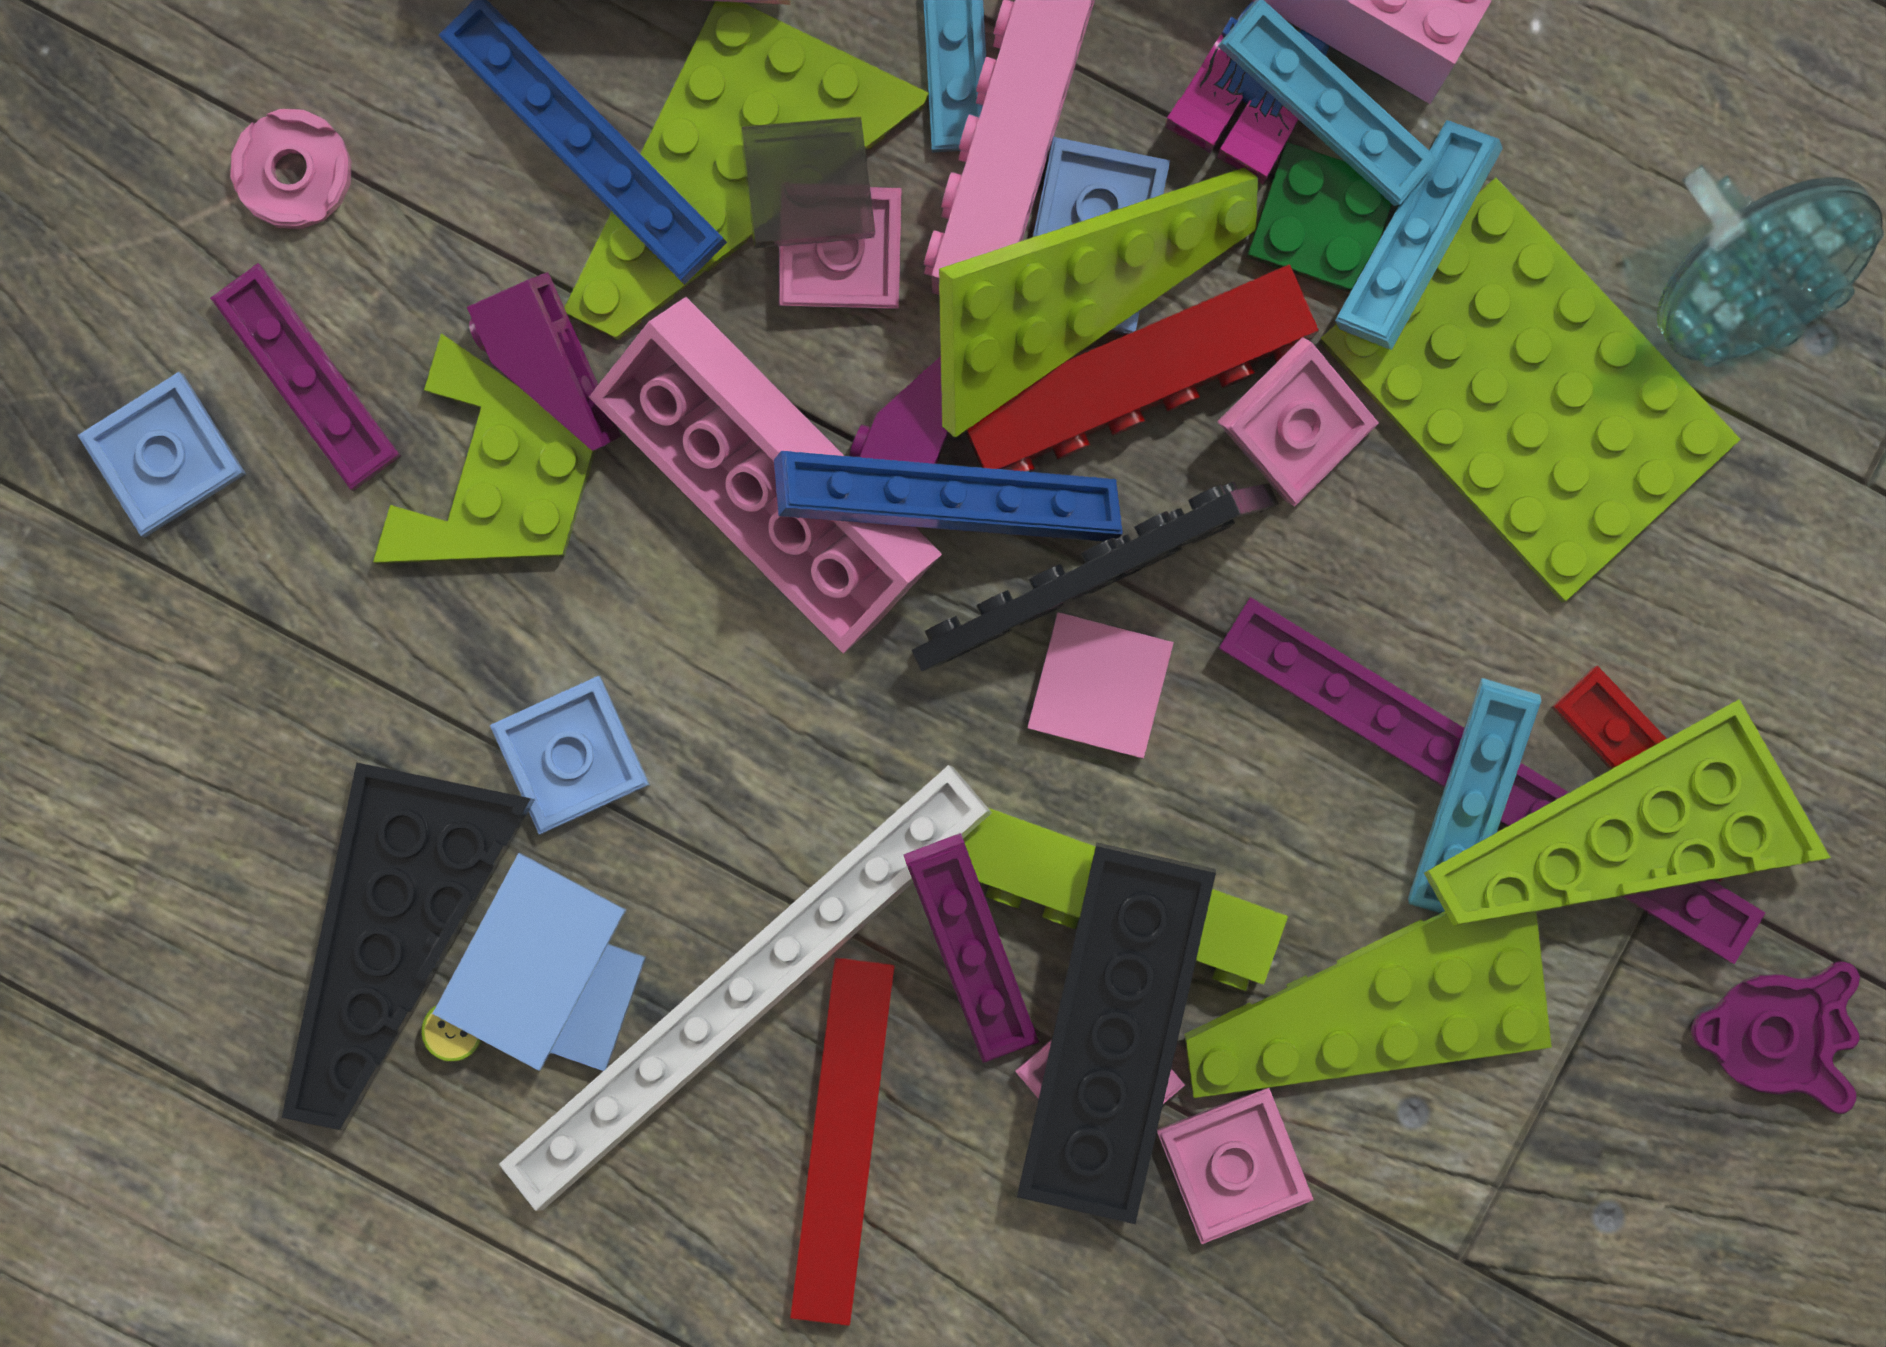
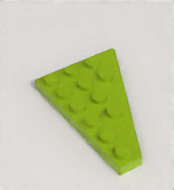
M715 1L640 154L727 243L684 285L611 212L564 307L567 315L616 340L621 339L638 326L642 319L654 310L663 307L675 298V294L704 272H709L746 244L750 237L780 218L781 185L822 186L850 165L854 158L884 139L887 133L917 110L921 111L929 99V93L745 3Z

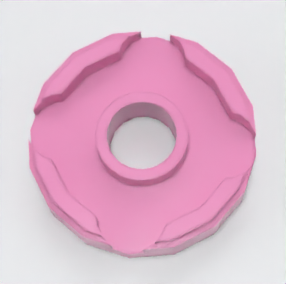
M278 109L266 114V117L260 118L255 124L252 122L241 132L231 154L230 177L240 200L255 217L277 228L304 229L323 222L341 206L351 185L352 161L344 140L325 119L305 110ZM290 153L303 156L307 164L304 177L295 184L280 183L275 174L278 161Z

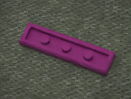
M257 263L210 297L350 490L355 491L401 457L395 446L262 265Z
M961 833L903 854L982 1062L986 1063L1039 1043Z

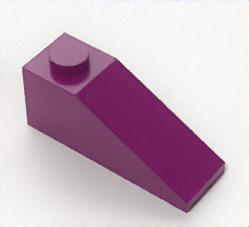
M549 272L530 278L467 306L471 316L469 322L471 335L477 346L482 351L487 352L491 363L593 451L622 437L617 425L589 398L598 386V382Z
M941 356L876 414L871 427L863 424L860 425L849 453L850 457L938 463L949 432L942 427Z

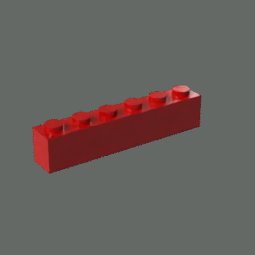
M1289 264L1065 361L968 428L965 432L981 468L1031 472L1035 470L1032 462L1033 459L1051 451H1054L1057 460L1077 453L1090 446L1087 439L1088 435L1109 427L1112 436L1130 430L1145 422L1142 412L1164 403L1167 412L1183 407L1200 398L1197 388L1219 380L1221 387L1225 388L1243 381L1255 374L1252 364L1274 356L1277 363L1302 337L1310 340L1314 338L1319 329Z

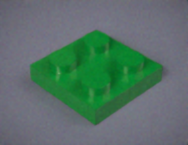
M1286 142L1246 258L1278 269L1290 264L1296 275L1351 293L1380 240L1392 203L1345 161Z

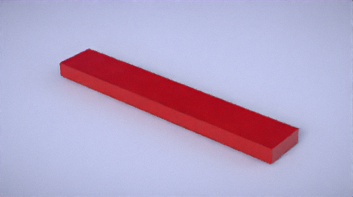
M835 957L791 1319L848 1326L851 1324L895 964Z

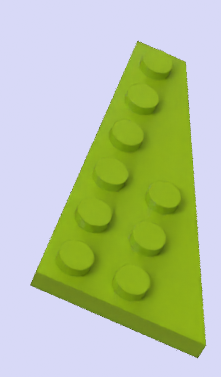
M1241 168L939 268L942 427L954 437H957L1254 232L1257 219L1258 177L1247 169Z
M1738 699L1424 872V875L1452 925L1458 926L1818 862L1831 857L1742 702Z
M1445 911L1426 921L1420 919L1336 960L1337 964L1310 977H1307V975L1286 984L1287 988L1254 1004L1249 1002L1184 1034L1191 1091L1194 1098L1552 1048L1537 913L1531 912L1458 926L1452 925Z

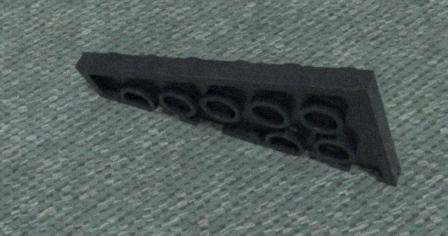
M1235 482L1224 486L1220 484L1188 500L1192 511L1184 514L1182 508L1170 513L1165 511L1136 525L1134 528L1139 536L1138 538L1131 540L1129 534L1117 539H1108L1081 553L1085 564L1065 573L1062 565L1059 564L1028 579L1033 590L1015 599L1012 598L1010 591L1007 590L979 603L976 607L981 616L961 625L958 617L955 616L925 630L924 632L929 641L912 649L921 671L941 666L1011 632V628L1020 624L1022 626L1060 609L1064 605L1063 602L1071 598L1074 600L1088 593L1092 594L1183 550L1182 546L1191 542L1194 544L1214 536L1234 525L1233 518L1257 512L1262 513L1279 505L1270 484L1266 483L1239 490Z
M356 762L282 1118L336 1130L346 1129L535 799Z

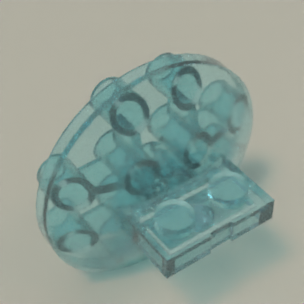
M1703 165L1699 166L1682 181L1711 220L1715 229L1707 234L1685 256L1669 278L1658 303V328L1675 353L1690 360L1701 361L1706 367H1713L1725 360L1754 353L1772 344L1776 348L1790 346L1804 334L1805 326L1824 311H1833L1842 307L1853 297L1855 292L1852 286L1870 262L1878 243L1884 236L1882 213L1879 206L1864 186L1851 179L1841 177H1825L1802 181L1776 190L1755 201L1750 195L1746 197L1728 175L1718 180Z

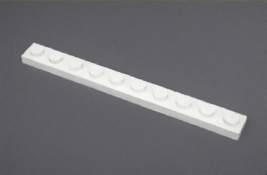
M948 765L499 1163L535 1211L544 1210L906 890L913 883L903 854L959 833L964 838L992 814L954 767Z

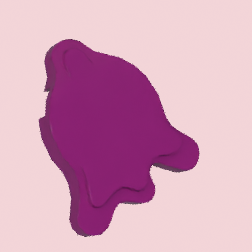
M1840 961L1832 963L1820 973L1806 978H1793L1780 974L1750 977L1732 987L1712 1009L1701 1012L1695 1017L1691 1026L1692 1039L1699 1048L1710 1052L1725 1072L1740 1085L1756 1092L1777 1095L1801 1092L1815 1099L1828 1111L1836 1114H1845L1852 1109L1856 1102V1091L1846 1077L1834 1066L1833 1056L1837 1051L1855 1048L1860 1041L1859 1032L1846 1010L1848 1000L1859 986L1860 975L1852 964Z

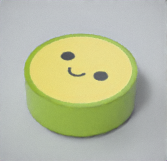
M434 1006L425 1016L421 1031L423 1042L428 1051L444 1061H458L473 1054L481 1045L482 1040L433 1015L432 1013L436 1008Z

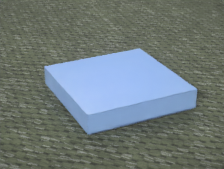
M181 372L174 374L78 435L142 537H147L246 475L186 377Z
M601 676L594 677L490 725L521 796L535 799L529 813L539 834L548 832L650 785Z
M608 944L550 1053L602 1071L608 1068L646 956Z

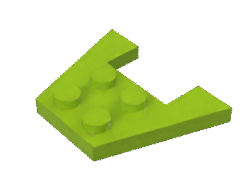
M441 333L424 391L481 408L448 521L390 505L373 562L384 564L565 556L596 450L592 451L519 386Z

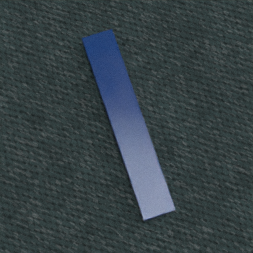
M473 0L438 35L684 285L727 243L488 0Z
M781 451L774 459L778 516L1103 542L1111 538L1117 539L1123 534L1116 479Z

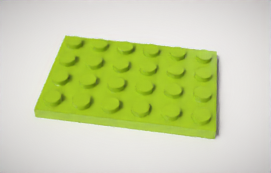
M1496 177L1476 196L1392 350L1342 331L1338 328L1337 324L1319 340L1323 347L1562 603L1566 602L1741 440Z

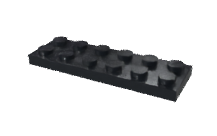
M1096 842L1017 1198L1136 1224L1214 885L1216 869Z

